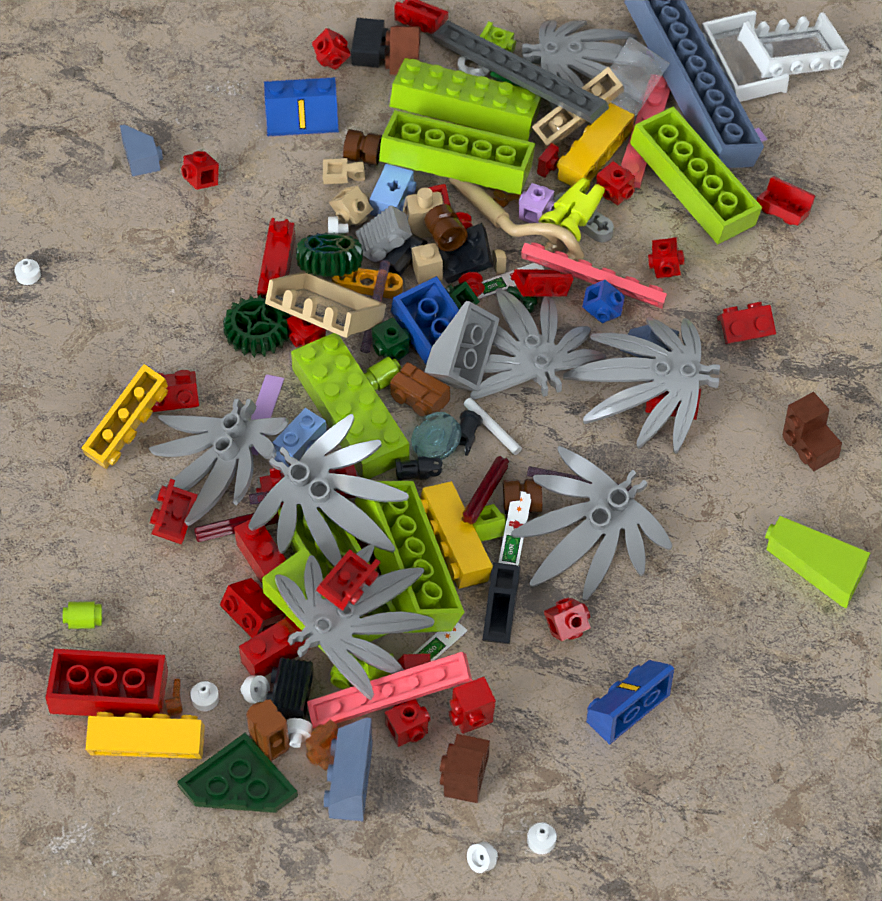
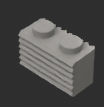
M389 206L385 211H381L378 217H374L370 222H367V225H363V228L357 230L356 235L359 243L362 244L363 256L373 262L383 260L386 254L394 248L402 246L405 240L413 235L407 221V215L396 207Z

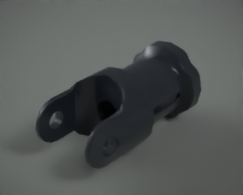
M465 410L460 414L458 428H455L452 433L448 452L452 453L454 446L462 445L465 446V456H468L476 439L475 432L477 427L481 426L483 419L476 412Z
M419 456L415 460L401 461L399 458L395 459L397 481L410 478L426 480L429 477L439 476L442 473V460L438 457L428 458L425 456Z

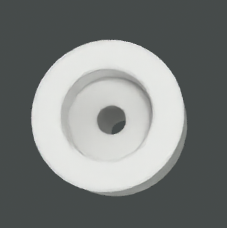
M338 216L328 217V233H348V223L338 224Z
M23 259L16 264L14 269L17 281L24 285L36 283L41 276L39 264L31 259Z
M249 676L245 679L240 690L248 703L255 704L266 700L267 692L270 691V685L264 676Z
M207 681L199 682L191 689L192 705L197 710L210 711L217 706L219 693L213 683Z
M299 718L286 720L290 746L299 748L301 742L311 739L313 725L310 722Z
M547 823L533 825L529 829L527 836L529 848L537 854L551 852L556 845V831Z
M480 842L473 844L468 849L467 860L473 871L483 873L492 870L496 865L498 854L491 844Z

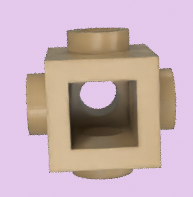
M358 185L344 188L329 202L336 212L335 215L338 216V220L343 224L348 223V225H361L368 219L367 215L374 210L369 203V198L360 190Z

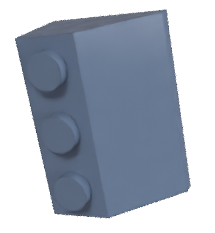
M363 718L338 728L337 739H332L330 755L335 756L334 764H329L327 771V781L331 782L330 790H325L324 807H328L329 818L364 821L373 748L372 718Z

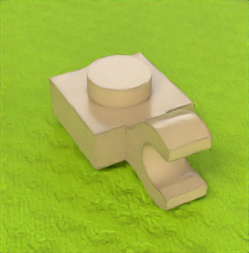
M347 158L323 159L324 184L348 183V177L355 181L365 180L364 162L348 164Z

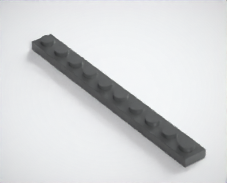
M450 21L444 23L432 34L434 41L590 123L595 122L609 109L606 100Z

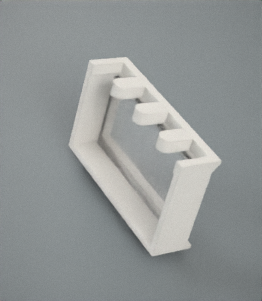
M755 11L702 23L701 32L740 102L779 92L787 93L789 82L788 73L777 77L762 78L761 71L741 41L737 40L744 22L749 21L752 26L751 28L756 32L757 28L755 29L754 27ZM762 44L772 58V45Z
M824 12L819 14L814 27H808L809 21L807 18L801 17L795 29L788 30L790 25L786 19L779 21L775 32H769L770 27L766 21L758 25L756 32L751 28L752 26L749 21L744 22L737 39L743 43L762 73V78L777 77L787 73L791 75L842 68L849 53V49Z

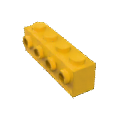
M609 103V109L592 125H587L581 138L575 140L571 145L570 151L560 157L557 163L558 180L570 186H573L582 178L589 179L591 182L632 133L635 114Z
M143 364L81 449L84 454L105 469L110 464L112 466L115 465L121 457L122 453L120 450L125 444L129 445L134 440L137 431H135L141 422L144 424L150 418L153 412L151 408L156 402L160 403L165 398L168 392L166 389L168 387L166 379Z
M450 481L423 488L420 499L442 556L448 566L451 579L455 581L458 589L488 582L493 565L473 524L470 525L468 522L464 523L462 521L465 507L453 482Z
M98 712L97 716H88L85 750L90 755L203 759L205 725L202 720H198V717L194 715H182L181 719H170V716L165 714H154L153 718H142V715L137 713H126L125 717H114L113 713Z

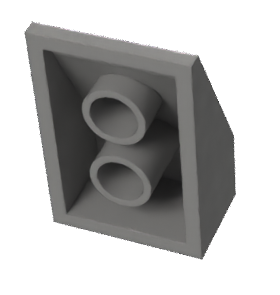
M466 301L432 346L425 373L454 388L479 391L500 318L472 302Z

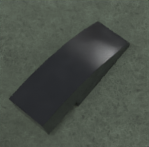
M493 562L482 641L510 644L521 572L520 565Z

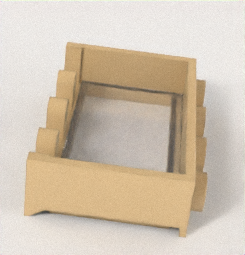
M305 271L270 279L265 301L267 305L345 338H348L351 334L369 330L382 323L386 304L321 277L307 274Z

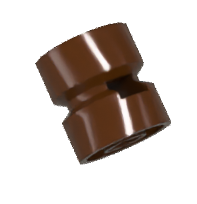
M349 129L344 141L343 158L353 162H358L362 159L364 164L378 166L382 135L368 133L365 136L363 131Z
M441 204L435 206L426 214L424 219L425 226L433 235V239L441 250L453 251L463 245L467 239V231L451 206Z
M518 479L503 480L504 514H508L510 502L520 501L521 492L530 494L529 513H542V486L535 483L533 479H525L524 483H520Z

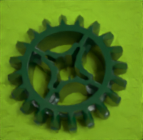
M325 232V234L316 233V235H308L307 238H302L297 243V266L300 267V270L305 271V273L313 274L314 276L342 277L344 274L350 275L361 267L363 261L362 244L359 243L358 239L352 236H345L344 233Z
M261 293L258 298H253L251 294L247 300L240 297L239 304L232 303L231 309H227L226 317L223 320L224 336H226L229 346H233L236 352L242 350L244 356L250 352L254 358L257 353H261L264 357L268 351L275 354L276 347L283 348L284 342H288L289 339L287 319L291 316L289 313L265 304L266 299L263 298Z

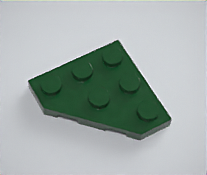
M246 732L177 781L180 790L195 807L276 813L298 797V791Z

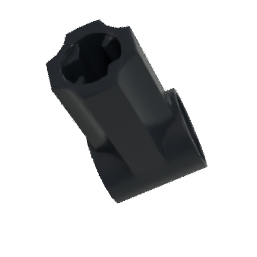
M413 234L405 240L402 246L394 248L382 262V269L401 276L412 263V248L426 245L428 242Z

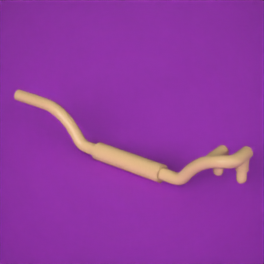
M449 178V182L495 227H501L507 234L513 237L543 235L549 240L546 243L547 245L544 246L545 250L554 253L555 251H561L566 245L569 250L566 253L569 259L577 262L579 259L583 260L584 253L580 244L566 228L551 223L516 225L509 219V214L478 184Z

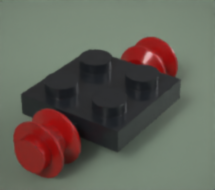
M456 212V215L467 231V239L462 246L453 251H443L439 248L443 261V277L447 284L457 280L459 284L466 281L478 297L485 290V286L482 283L483 276L478 272L493 267L486 227L483 223L473 226L470 214Z

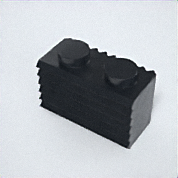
M356 19L351 48L353 66L380 67L381 59L386 57V45H383V42H386V31H389V28H385V20Z
M281 657L278 667H273L271 683H274L273 691L267 692L266 699H270L278 712L286 720L291 718L305 720L307 701H309L314 676L313 662Z

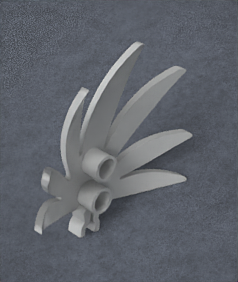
M547 20L541 25L539 30L540 44H522L523 59L531 63L541 64V68L556 76L558 75L560 78L580 88L584 84L571 69H575L593 79L607 68L594 61L660 70L654 59L641 52L617 44L593 42L615 39L637 40V35L615 29H591L572 34L587 25V20L570 21L560 26L557 30V21ZM610 69L624 87L622 95L641 104L643 95L622 75ZM549 101L552 111L558 107V105Z
M497 288L496 297L500 310L518 341L503 328L497 326L492 345L515 357L496 354L489 355L484 373H501L484 380L480 384L479 391L471 392L470 398L476 400L533 379L541 386L543 397L548 396L547 381L558 393L562 391V383L555 376L556 371L577 368L588 363L605 360L606 355L592 349L575 350L589 337L591 329L588 326H580L570 330L563 336L558 345L554 344L558 316L552 296H544L540 310L542 335H540L526 307L509 292Z
M646 318V322L652 331L672 352L648 340L618 333L591 334V340L655 359L639 357L605 359L565 372L563 379L593 382L651 381L630 387L607 398L584 416L583 423L588 424L619 414L668 391L669 394L655 406L646 419L637 439L636 447L640 449L662 428L678 403L681 402L676 414L673 431V452L677 454L689 432L695 415L699 386L708 385L713 388H718L719 378H712L710 375H719L720 365L706 366L700 364L701 341L693 323L687 318L682 320L681 336L684 342L683 345L679 337L667 325L654 318Z
M234 399L232 412L225 415L223 419L202 416L158 415L162 423L176 430L198 435L149 447L153 455L180 457L195 454L211 447L173 478L175 480L174 487L187 491L203 479L212 469L184 521L187 525H191L199 520L216 505L229 487L236 469L237 475L233 503L238 505L250 487L253 476L251 448L254 446L265 459L275 458L277 454L276 448L263 434L272 436L283 431L289 423L286 417L251 420V415L254 414L257 407L251 399H247L245 405L239 399ZM160 489L150 497L154 502H160L157 500Z
M353 414L348 415L326 431L312 444L299 461L290 457L288 451L282 446L279 450L280 454L285 457V461L290 467H287L283 462L275 461L274 458L269 460L270 465L277 470H281L285 477L269 491L259 504L248 527L253 531L268 523L283 503L277 528V542L280 553L286 552L293 539L297 523V505L302 506L307 525L316 544L334 567L341 560L340 551L331 530L317 508H320L332 521L357 539L388 552L395 551L392 542L369 516L351 501L334 491V489H338L355 497L379 502H400L409 499L407 493L377 481L329 473L331 469L348 467L368 458L382 445L380 440L367 441L329 454L347 436L354 422Z
M558 446V453L566 465L579 477L592 484L555 475H534V482L554 493L569 497L589 498L590 501L567 506L539 516L513 530L511 535L514 538L541 536L566 528L586 517L587 519L572 530L548 555L531 579L530 586H538L566 571L580 560L600 537L605 534L594 555L586 577L582 599L587 601L596 591L611 565L621 529L625 530L626 547L631 563L640 576H643L645 573V548L637 525L656 545L671 550L672 543L657 519L634 500L636 494L642 492L647 487V482L643 480L639 485H634L627 491L632 485L631 481L636 477L634 470L628 474L626 481L617 485L605 472L587 459L564 447Z
M368 545L356 554L368 563L372 556L374 545ZM309 556L304 571V588L307 600L294 581L280 574L275 576V583L284 601L296 617L305 625L301 632H295L289 636V644L293 645L297 641L302 642L307 639L304 646H301L297 654L300 658L308 652L309 648L320 645L345 678L364 696L372 700L374 692L370 680L362 666L352 655L371 666L391 674L403 671L404 669L395 658L379 646L354 638L352 635L393 634L432 627L434 619L411 612H386L364 618L359 617L379 608L401 594L423 575L424 569H402L377 577L370 587L366 584L361 590L364 593L355 605L349 603L342 611L328 599H322V595L316 591L319 584L323 581L322 572L316 558Z

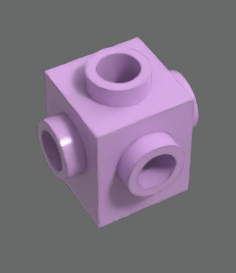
M531 183L528 190L523 191L520 196L519 219L528 223H539V218L543 214L554 210V191Z

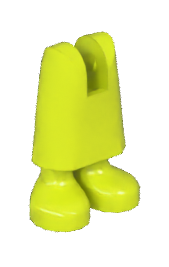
M586 178L580 179L554 203V210L543 214L538 222L551 223L566 228L579 242L581 240V233L578 226H585L596 210L605 188L596 184L586 195L590 187V180Z

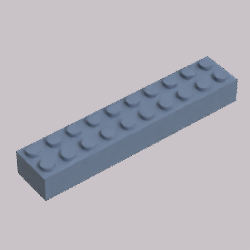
M624 0L688 124L727 168L754 167L764 145L685 0Z

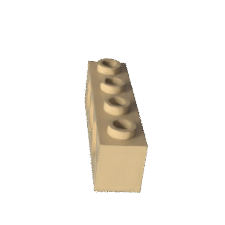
M609 67L582 87V89L606 100L608 104L624 92L622 83ZM558 106L533 125L532 129L547 148L551 143L557 145L584 124L586 120Z

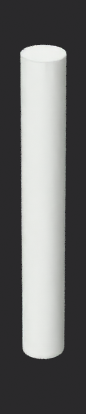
M472 398L465 400L464 406L468 410L480 415L483 419L482 423L514 455L521 451L522 447Z

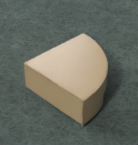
M494 249L492 257L496 274H503L506 271V254L502 249Z

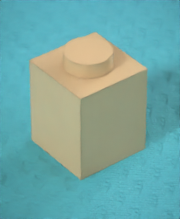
M436 242L412 248V267L418 285L436 276L439 280H443V261Z

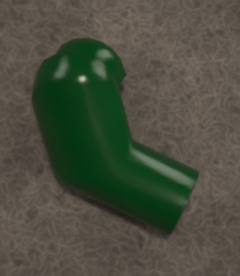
M508 286L507 292L515 296L519 301H522L526 309L533 313L535 305L538 303L537 299L534 296H522L518 287Z

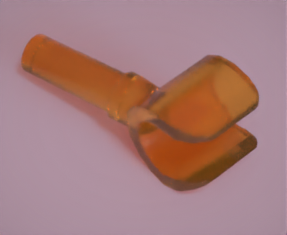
M499 189L493 192V195L496 197L493 199L502 208L506 207L510 201L520 199L521 196L520 194L506 195L503 190Z
M174 679L173 698L165 700L169 716L180 714L183 711L180 699V679Z

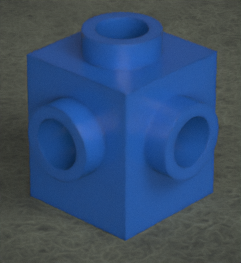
M602 280L586 288L582 308L601 323H605L621 316L625 296L609 282Z

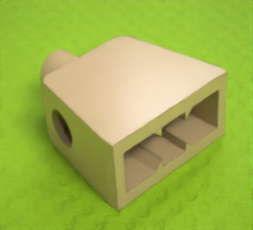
M424 187L419 189L418 194L406 196L402 212L407 215V221L409 222L412 234L420 238L433 237L425 226L424 219L429 210L444 204L440 192H432L431 189Z

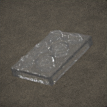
M629 37L610 66V70L622 83L624 92L610 103L635 114L636 117L670 63Z

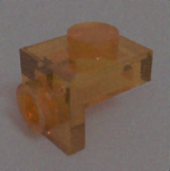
M331 719L324 725L317 726L312 731L311 736L305 740L308 760L314 766H321L325 771L330 764L329 755L325 751L331 747L332 739H337L338 726Z

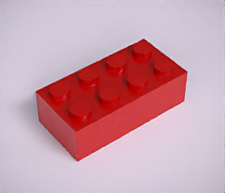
M54 648L45 697L50 714L97 716L98 712L113 713L114 717H125L126 713L141 714L142 718H153L154 714H162L168 678L166 656Z

